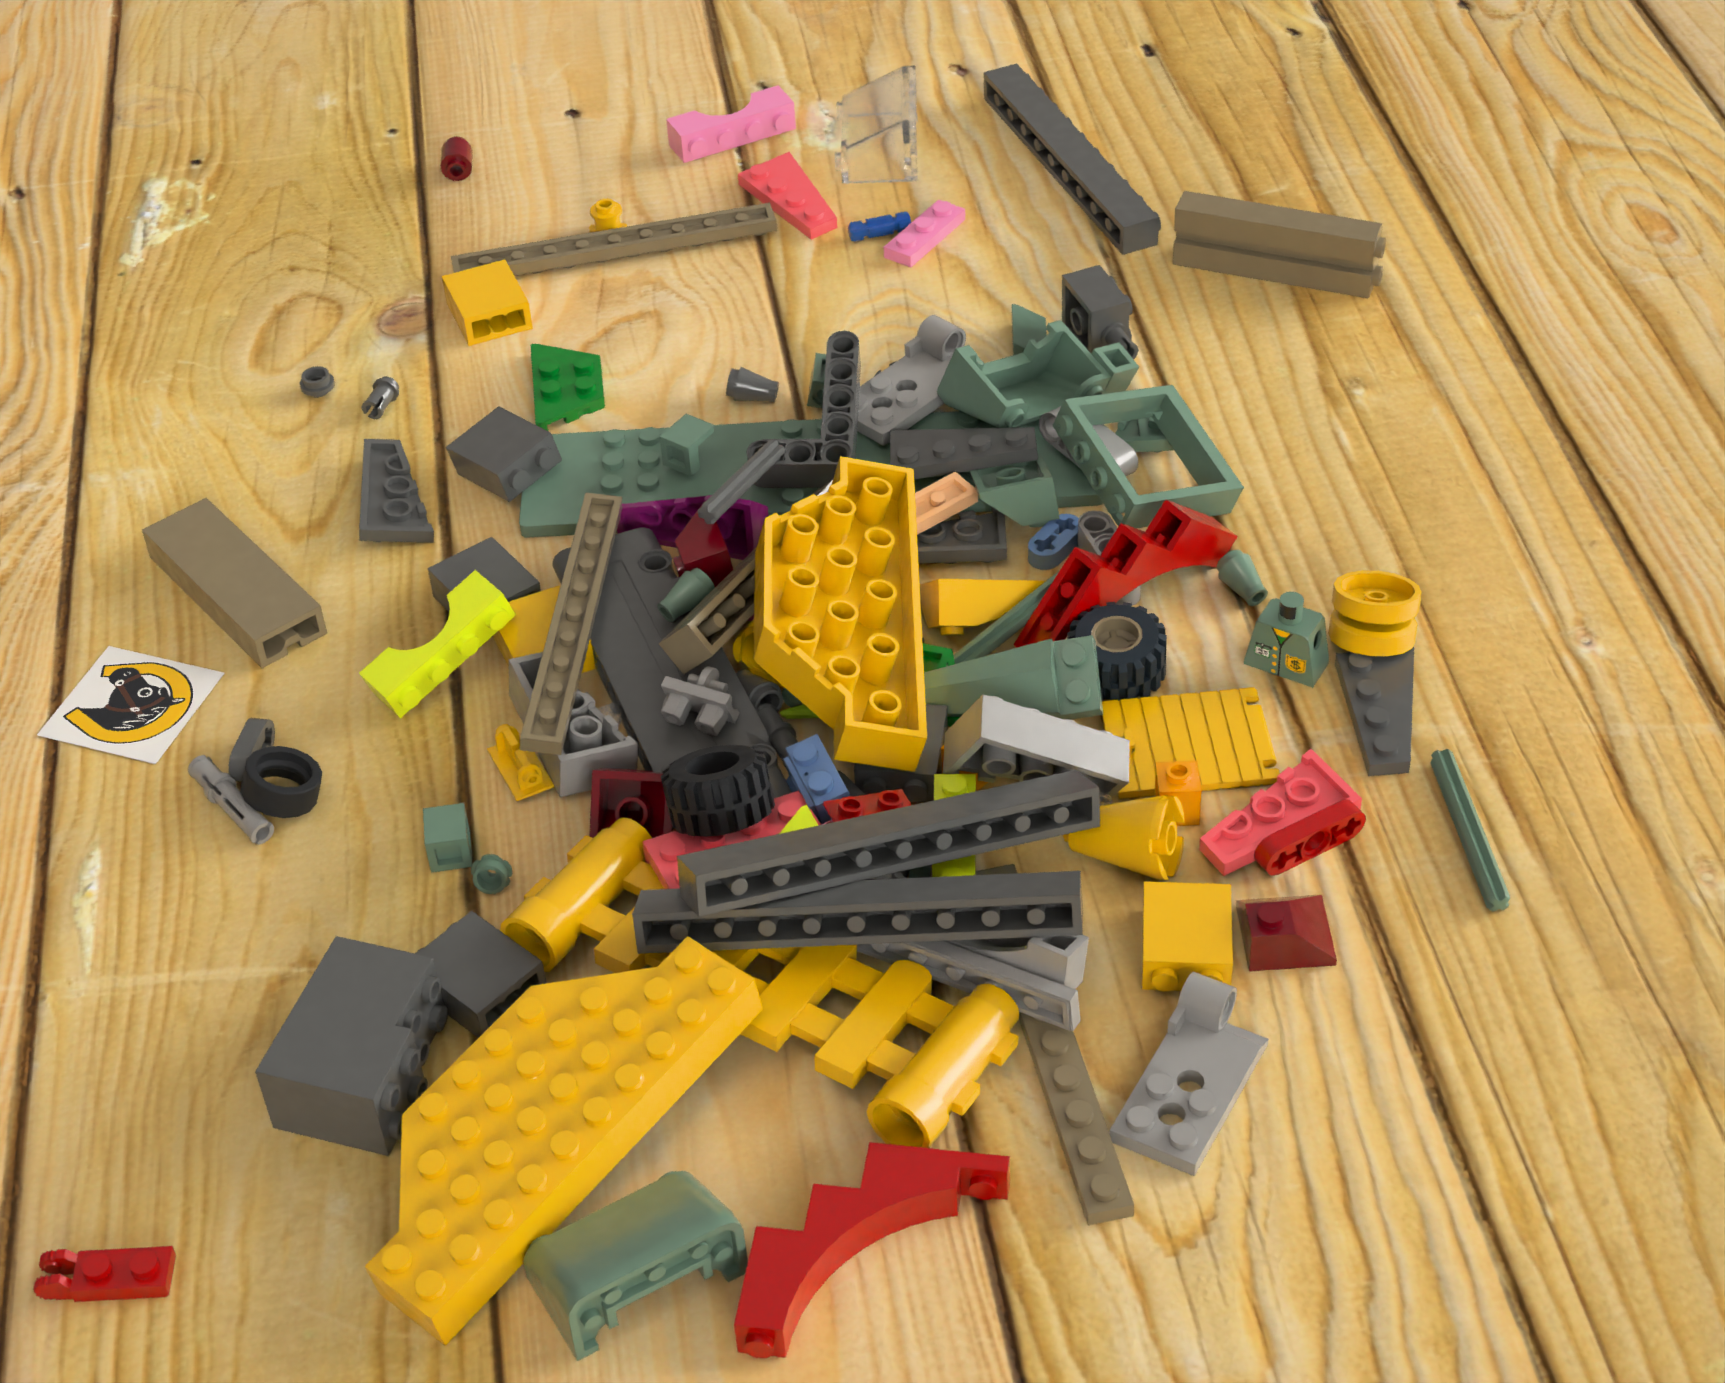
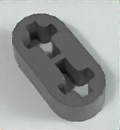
M249 718L245 723L229 759V775L236 782H242L246 759L254 751L264 747H273L275 727L272 720Z

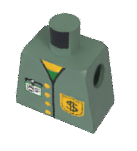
M1286 592L1280 596V599H1271L1255 623L1244 664L1313 688L1329 664L1325 617L1319 612L1304 608V598L1297 592Z

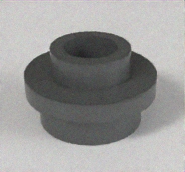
M321 366L306 369L302 373V379L300 380L301 391L312 397L325 396L335 386L333 375L329 373L328 369Z

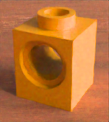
M1198 761L1156 762L1154 797L1163 795L1177 796L1184 812V823L1177 822V826L1200 825L1202 790Z

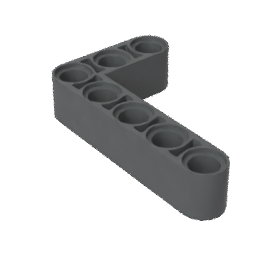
M837 331L827 341L821 438L775 439L779 445L784 446V454L754 483L757 487L821 488L833 480L840 456L856 459L861 359L859 339L854 333L850 331ZM770 439L752 442L746 451L747 461Z

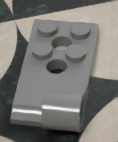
M937 315L927 317L920 325L917 336L904 344L905 356L860 386L857 431L884 446L890 442V430H907L943 405L944 402L938 396L937 389L955 349L965 345V331Z
M1192 972L1188 976L1182 988L1178 1005L1168 1020V1032L1109 1130L1112 1143L1195 1176L1268 1045V1038L1227 1023L1235 1005L1236 987L1196 972ZM1191 1081L1199 1084L1202 1088L1193 1092H1187L1178 1085ZM1166 1114H1174L1182 1118L1183 1121L1174 1125H1168L1159 1118Z

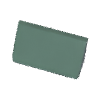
M1012 304L1013 355L1023 353L1030 339H1035L1039 342L1047 336L1046 318L1019 305Z

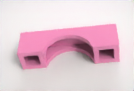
M779 85L751 93L749 104L742 110L732 114L712 116L694 110L666 119L669 146L683 163L796 129L794 102Z

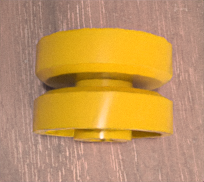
M1361 570L1337 577L1333 584L1332 604L1334 610L1330 615L1328 631L1330 640L1342 649L1367 656H1393L1411 650L1416 642L1418 626L1415 617L1420 609L1422 592L1419 585L1409 578L1383 571Z

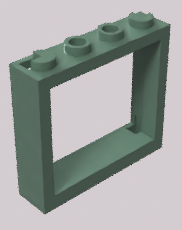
M1173 385L1064 399L1053 423L1057 435L1061 438L1074 461L1079 465L1090 482L1091 487L1096 491L1118 526L1120 523L1134 528L1148 527L1165 499L1208 516L1231 513L1244 489V486ZM1152 417L1198 486L1138 495L1093 426Z

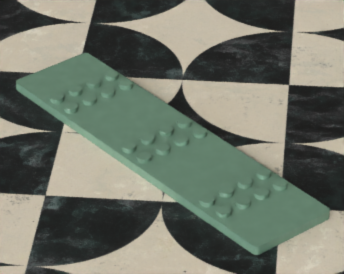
M954 411L930 413L907 430L997 427L963 412ZM790 419L776 422L713 425L714 432L698 446L700 470L692 477L663 465L660 436L669 428L648 427L633 430L612 429L609 431L552 434L562 461L522 491L519 518L521 535L526 538L574 535L585 493L622 497V504L713 495L747 462L746 451L752 442L761 439H820L822 419ZM1039 420L1018 427L1035 428L1037 451L1043 457L1053 477L1058 508L1099 506L1103 504L1082 470L1043 438L1039 429ZM857 431L856 459L890 465V442L883 446ZM969 471L958 473L962 478H964L973 487H975L970 477ZM949 474L915 479V493ZM753 484L740 499L768 506L769 516L774 513L780 516L790 511L792 504L808 497L820 488H761ZM979 495L977 503L960 511L992 512L991 506L980 500Z

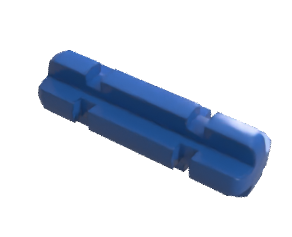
M908 212L895 213V217L885 215L865 219V223H862L861 220L850 222L848 234L851 241L864 240V236L874 238L894 234V230H897L899 233L911 223L910 215Z

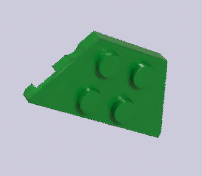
M531 344L535 424L548 431V424L562 418L568 424L579 419L582 415L591 414L605 408L600 355L541 344Z

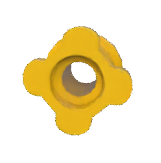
M601 199L591 206L590 214L595 224L589 226V232L627 227L626 223H620L621 205L612 199Z

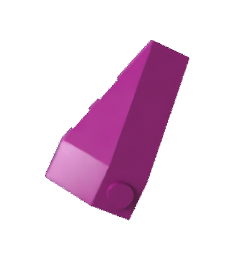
M712 495L622 504L617 534L636 528H649L654 532L660 545L677 548L676 538L701 505ZM739 498L716 521L730 558L744 560L757 547L764 519L769 516L768 506Z

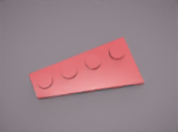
M790 152L738 173V183L741 187L762 203H770L775 213L811 240L837 228L836 215Z
M1310 749L1302 755L1301 762L1293 769L1287 767L1277 776L1276 783L1266 791L1260 789L1250 797V804L1241 811L1234 810L1200 838L1199 850L1225 876L1254 862L1256 847L1270 834L1344 799L1351 800L1361 810L1362 798L1326 762Z

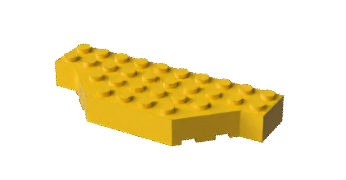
M840 456L832 485L829 487L828 492L818 497L812 494L792 504L790 511L780 516L774 513L764 519L755 551L754 661L834 730V760L915 772L927 740L914 469Z
M687 936L658 967L530 986L402 1114L399 1231L364 1266L379 1294L446 1346L522 1266L529 1245L538 1237L550 1235L763 1010L755 979Z

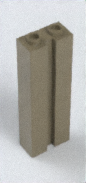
M1189 191L1183 192L1175 208L1174 231L1176 232V239L1173 246V265L1369 298L1373 287L1379 286L1381 283L1383 266L1378 265V259L1383 257L1386 246V238L1381 237L1382 223Z
M207 498L142 529L150 558L261 668L288 655V646L297 643L303 647L328 634L321 605Z

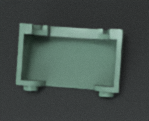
M1059 320L1047 324L1046 330L1049 334L1041 341L1037 342L1035 339H1030L1023 353L984 363L970 345L956 348L938 386L937 394L947 406L997 428H1018L1023 424L1037 421L1044 413L1060 407L1064 399L1105 394L1104 390L1111 379V375L1069 328Z
M671 1171L661 1176L657 1181L550 1235L538 1237L529 1245L523 1264L526 1277L576 1360L579 1361L599 1350L595 1337L605 1324H607L609 1329L618 1325L617 1310L696 1269L699 1270L705 1280L713 1276L714 1269L719 1270L729 1283L746 1273L748 1260L744 1230L733 1212L691 1173L687 1171Z

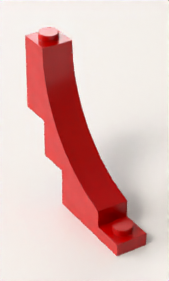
M1165 499L1146 531L1120 523L1101 555L1074 547L1013 645L1018 648L1052 639L1053 642L1065 640L1067 633L1070 632L1072 621L1078 620V615L1081 612H1090V607L1097 604L1102 607L1106 606V602L1116 603L1140 585L1168 571L1194 565L1217 568L1219 560L1228 553L1238 536L1213 517Z
M869 1142L860 1188L813 1183L803 1231L756 1226L734 1322L737 1351L739 1353H747L755 1358H768L770 1356L786 1358L792 1335L800 1317L815 1293L837 1269L864 1248L910 1226L936 1219L958 1216L961 1195L974 1196L982 1200L993 1198L1008 1200L1010 1156Z

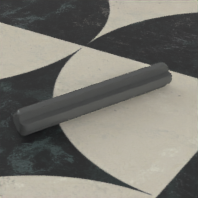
M770 439L703 503L702 507L698 510L699 518H703L706 524H714L784 454V446L779 445L777 440Z

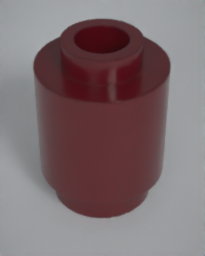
M451 137L443 144L441 149V172L446 178L453 181L466 179L472 171L473 151L471 145L464 138Z

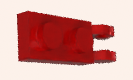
M173 1246L78 1251V1254L67 1249L46 1251L40 1256L39 1268H41V1271H45V1273H50L51 1276L45 1275L37 1278L34 1283L33 1293L39 1296L40 1299H73L74 1302L167 1297L170 1293L176 1253ZM73 1274V1278L71 1279L64 1275Z

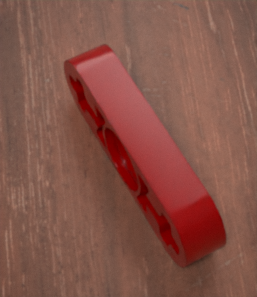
M1341 800L1264 838L1255 849L1254 859L1269 875H1279L1354 838L1362 830L1366 822V816L1351 800Z

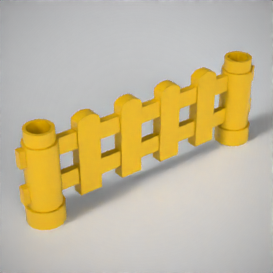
M619 818L609 828L602 829L594 838L585 835L567 853L568 864L551 880L543 876L524 895V901L501 923L500 931L543 962L544 972H550L574 948L576 938L581 933L600 941L594 948L595 964L614 973L639 970L646 964L658 967L671 952L637 953L632 916L635 906L626 916L608 907L624 889L638 896L641 890L664 889L651 865L645 863L643 841L652 837L642 825L629 818ZM857 945L712 951L741 971H744L759 953L786 965L770 984L749 975L755 979L763 1010L740 1034L776 1052L792 1034L820 1047L814 1055L815 1071L852 1089L868 1071L888 1080L871 1100L867 1108L869 1123L875 1133L886 1144L930 1148L946 1128L951 1112L953 1111L963 1116L979 1096L981 1084L976 1083V1081L988 1065L992 1062L1001 1067L1018 1046L1019 1036L1010 1031L1019 1019L1017 1004L1008 993L992 984L976 986L969 996L963 997L953 1006L931 995L932 975L923 965L910 960H897L885 973H882L856 961ZM832 988L860 1000L859 1004L845 1020L817 1007ZM907 1023L931 1034L916 1054L892 1043Z

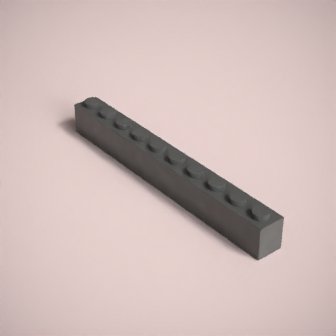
M1017 63L984 72V100L1122 255L1158 245V231L1161 229V220L1157 212L1153 211L1145 203L1143 197L1130 187L1128 181L1118 174L1114 166L1106 161L1100 154V151L1094 148L1086 139L1084 133L1080 132L1072 124L1070 118L1066 117L1059 110L1057 104L1046 96L1043 89L1034 83L1028 73H1025Z
M1076 770L680 855L677 856L680 897L698 917L1100 827L1099 787Z
M1081 871L861 880L698 917L680 897V888L641 890L632 913L638 954L672 952L687 936L710 951L1083 935Z

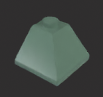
M1038 454V460L969 471L980 500L1022 526L1029 525L1030 527H1043L1048 521L1060 519L1053 477L1041 454Z

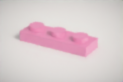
M937 200L884 246V258L912 267L965 220V209L947 201Z

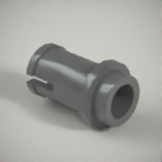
M387 376L377 379L373 384L372 393L362 404L363 413L366 414L371 406H373L374 408L368 417L380 419L389 403L398 398V383L393 378Z

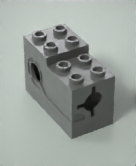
M338 936L334 938L255 1071L273 1128L389 1156L396 1141L401 1140L402 1114L428 1088V1081L424 1078L422 1065L425 1064L428 1058L431 1042L436 1033L444 1029L448 1018V1009L444 1006L441 993V979L437 977L433 957Z

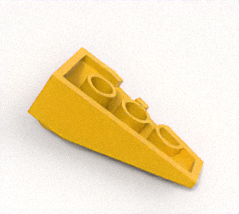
M936 579L920 584V604L928 628H940V634L945 636L964 635L965 628L978 626L1002 617L1047 580Z

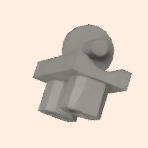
M705 667L700 676L693 673L689 674L687 682L665 676L661 684V688L666 695L661 713L669 723L679 726L684 725L691 710L699 713L694 722L696 727L703 733L717 736L726 721L735 723L740 714L739 710L732 707V696L727 694L728 684L719 681V671L714 667Z

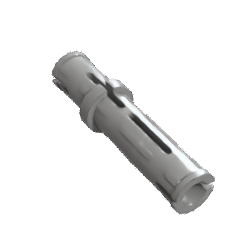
M205 755L198 756L191 761L188 766V773L204 788L205 797L210 802L219 804L245 832L251 842L259 845L272 837L274 833L273 824L244 801L241 792L236 787V781L231 775L221 772L212 762V759Z

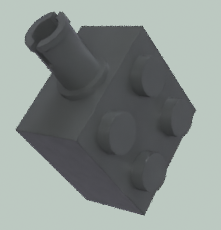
M1100 265L1062 275V322L1090 353L1095 348L1119 342L1129 355L1135 359L1139 349L1132 342L1129 328V315L1133 312L1132 303L1129 296L1124 295L1118 288L1112 276L1109 277Z

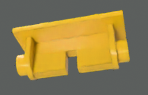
M502 724L496 729V745L487 748V752L515 800L520 801L554 788L553 782L535 752L520 750L521 736H519L517 729L514 726Z

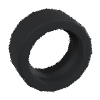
M283 746L264 747L254 751L246 759L240 792L248 805L267 816L279 818L299 817L310 812L317 804L322 770L318 762L311 756L295 748ZM263 778H287L298 783L300 786H277L265 781Z

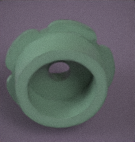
M494 854L483 855L481 860L474 861L471 867L475 887L486 894L501 892L509 885V877L513 874L509 862Z

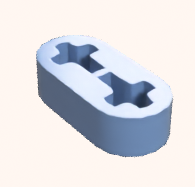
M1060 514V519L1048 521L1029 540L1028 562L1031 566L1040 570L1053 569L1072 552L1074 547H1078V517L1071 514Z

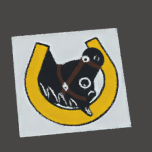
M108 646L39 731L37 736L156 764L224 675V672Z

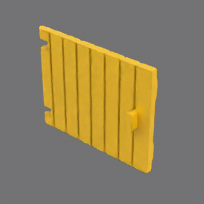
M1249 687L1239 688V690L1227 689L1180 695H1162L1160 697H1141L1140 699H1120V701H1102L1103 715H1101L1104 731L1130 740L1129 783L1118 792L1119 799L1154 796L1156 762L1198 761L1202 791L1276 783L1277 776L1280 774L1279 769H1265L1274 767L1277 764L1262 707L1258 704L1247 705V703L1259 701L1257 689Z

